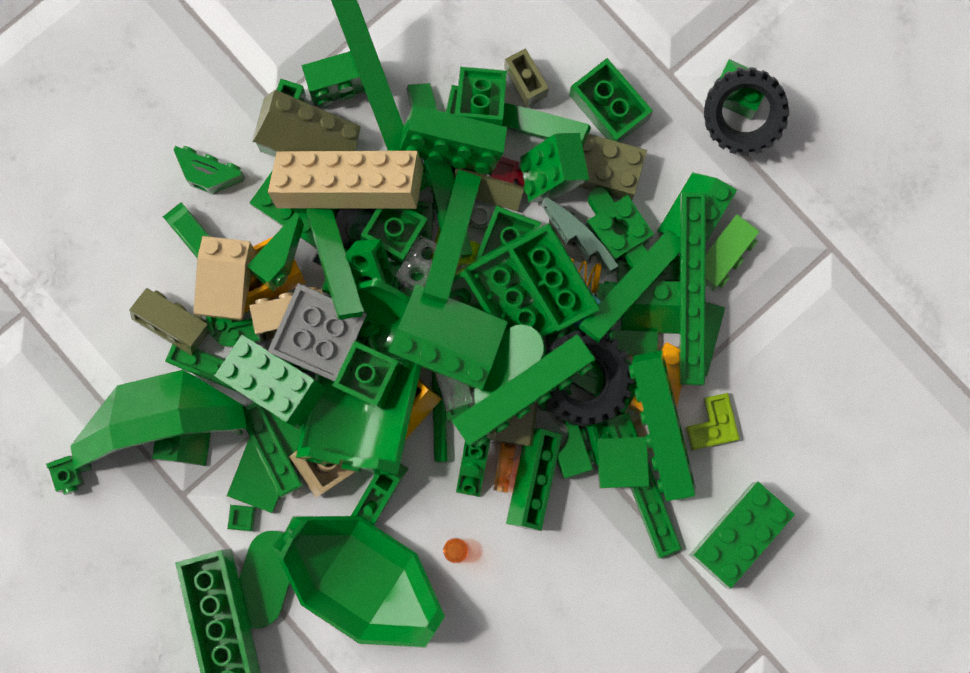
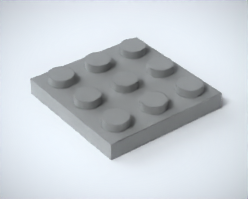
M298 283L268 352L335 381L367 313L363 312L362 317L338 320L331 297Z

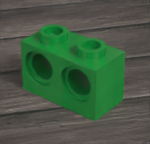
M382 240L355 241L347 251L346 256L354 274L356 285L370 281L372 278H380L385 280L387 285L393 286L396 278Z

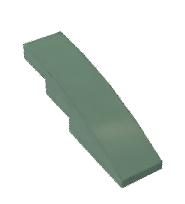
M549 198L543 199L541 206L566 245L575 241L586 260L596 256L607 275L617 270L618 264L605 246L583 223Z

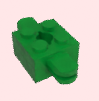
M604 187L595 188L588 197V204L595 213V216L587 220L586 227L605 246L615 262L625 258L632 269L647 253L648 250L644 244L651 241L654 233L628 195L615 202L607 189Z

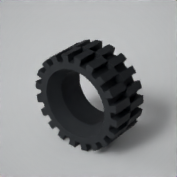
M741 67L733 72L728 71L724 73L721 79L718 78L714 82L713 87L707 93L704 105L706 129L709 130L711 139L718 142L720 148L723 150L727 148L732 154L736 155L737 152H742L743 156H749V152L762 153L763 148L767 147L769 149L774 146L773 142L776 139L779 141L783 136L782 131L788 125L789 106L786 93L779 84V81L775 77H771L764 70L758 71L754 67H750V69H743ZM742 88H752L760 91L770 104V112L765 123L758 129L750 132H740L731 128L726 123L722 114L723 104L727 97L734 91Z

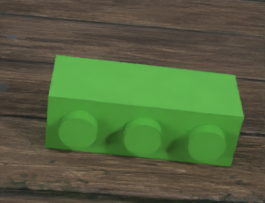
M739 215L733 218L706 253L705 286L712 291L717 286L722 288L730 278L727 275L730 269L736 270L744 260L741 257L744 251L748 250L750 252L759 241L755 237L760 231Z

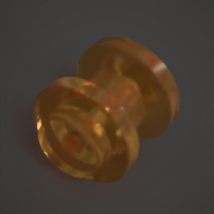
M452 538L445 543L443 554L448 561L459 563L466 558L468 547L463 540Z

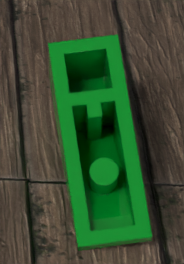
M296 212L247 265L251 274L273 292L278 287L283 286L288 279L303 231L304 223Z
M400 463L398 475L374 474L351 516H360L375 525L409 468Z

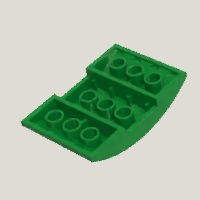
M550 223L507 242L455 272L449 298L507 321L504 332L516 325H528L537 330L542 337L555 330L558 332L600 310L598 303Z

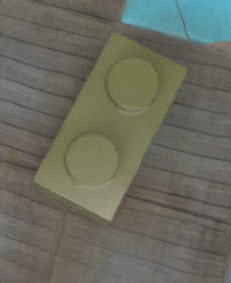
M526 48L505 59L504 69L507 71L510 80L527 108L547 97L549 87Z

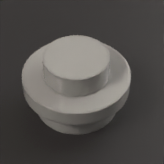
M484 205L474 206L469 223L477 229L487 227L492 217L491 211Z

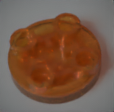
M501 443L493 491L508 494L510 479L506 477L510 478L514 460L509 459H514L516 445Z

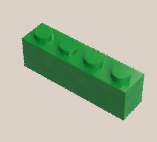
M534 428L532 446H522L506 524L542 531L562 434Z

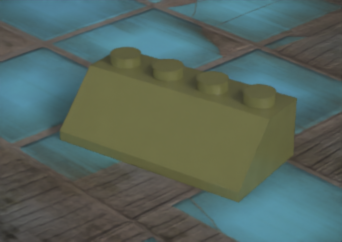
M274 89L263 99L252 142L276 152L354 151L361 126Z

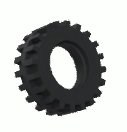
M574 331L550 344L546 355L578 334L595 358V361L602 368L604 386L596 398L587 402L577 401L570 397L564 389L560 391L559 388H556L550 393L552 397L545 402L547 405L545 409L557 415L556 419L569 422V425L588 426L611 419L616 416L615 413L618 410H622L625 407L624 402L632 393L629 391L630 384L634 383V379H631L629 365H632V363L627 364L625 356L628 355L625 350L621 351L617 347L619 342L615 339L612 341L607 339V334L597 343L584 331Z

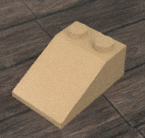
M202 236L197 258L194 315L234 320L243 319L252 277L247 265L257 253L250 241Z
M297 451L289 457L315 498L354 473V471L341 469L342 464L327 463L324 466L296 458Z

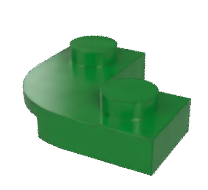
M206 316L211 336L222 346L233 348L241 335L254 343L262 342L255 334L252 318L233 322L232 319Z

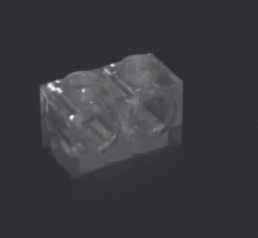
M419 235L396 274L397 283L411 290L414 289L416 284L425 287L432 260H425L422 256L426 252L434 253L437 244ZM415 272H420L424 276L420 281H413L410 278L411 275Z

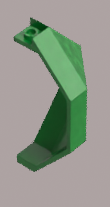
M184 369L117 385L70 445L74 470L82 473L91 471L92 462L116 450L178 435L232 431L237 435H243V429H247L243 409L247 407Z
M292 516L285 532L273 545V549L300 605L358 644L426 648L445 618L418 554L360 516Z

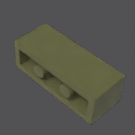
M146 288L129 309L133 321L191 356L209 334L208 324L204 318L199 315L193 316L187 312L184 306L177 302L173 304L157 290L153 292Z

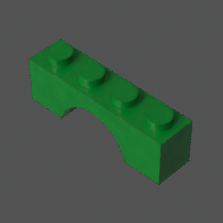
M570 385L564 388L568 395H572ZM545 402L539 405L540 411H547L545 409L547 406ZM562 420L567 429V442L557 456V463L564 480L593 470L591 465L595 464L591 450L586 451L584 442L587 441L584 428H579L578 425H569V422Z

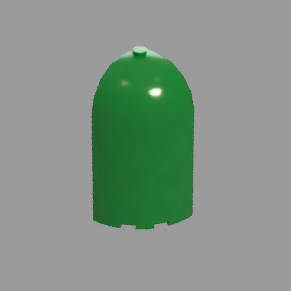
M372 278V280L356 286L363 312L367 313L364 320L371 319L379 324L380 334L374 336L378 351L403 364V368L383 410L333 387V380L316 373L314 380L324 386L326 390L303 424L296 458L324 466L327 463L342 464L341 469L360 472L361 469L377 475H398L421 366L388 353L410 298L398 289L387 285L385 280ZM357 335L355 341L367 346L365 339L360 340Z

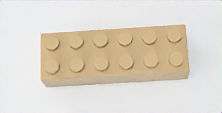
M417 151L276 152L268 194L276 208L417 209L423 165Z

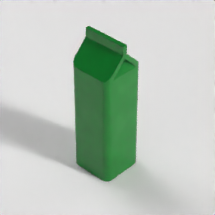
M180 202L162 217L193 255L198 258L202 236H210L183 203Z

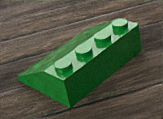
M416 284L388 353L479 391L482 390L495 359L507 321L449 297L446 303L424 297L422 295L425 287Z

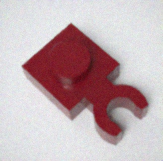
M503 156L489 176L512 184L515 180L522 187L525 185L523 172L518 169L519 162Z

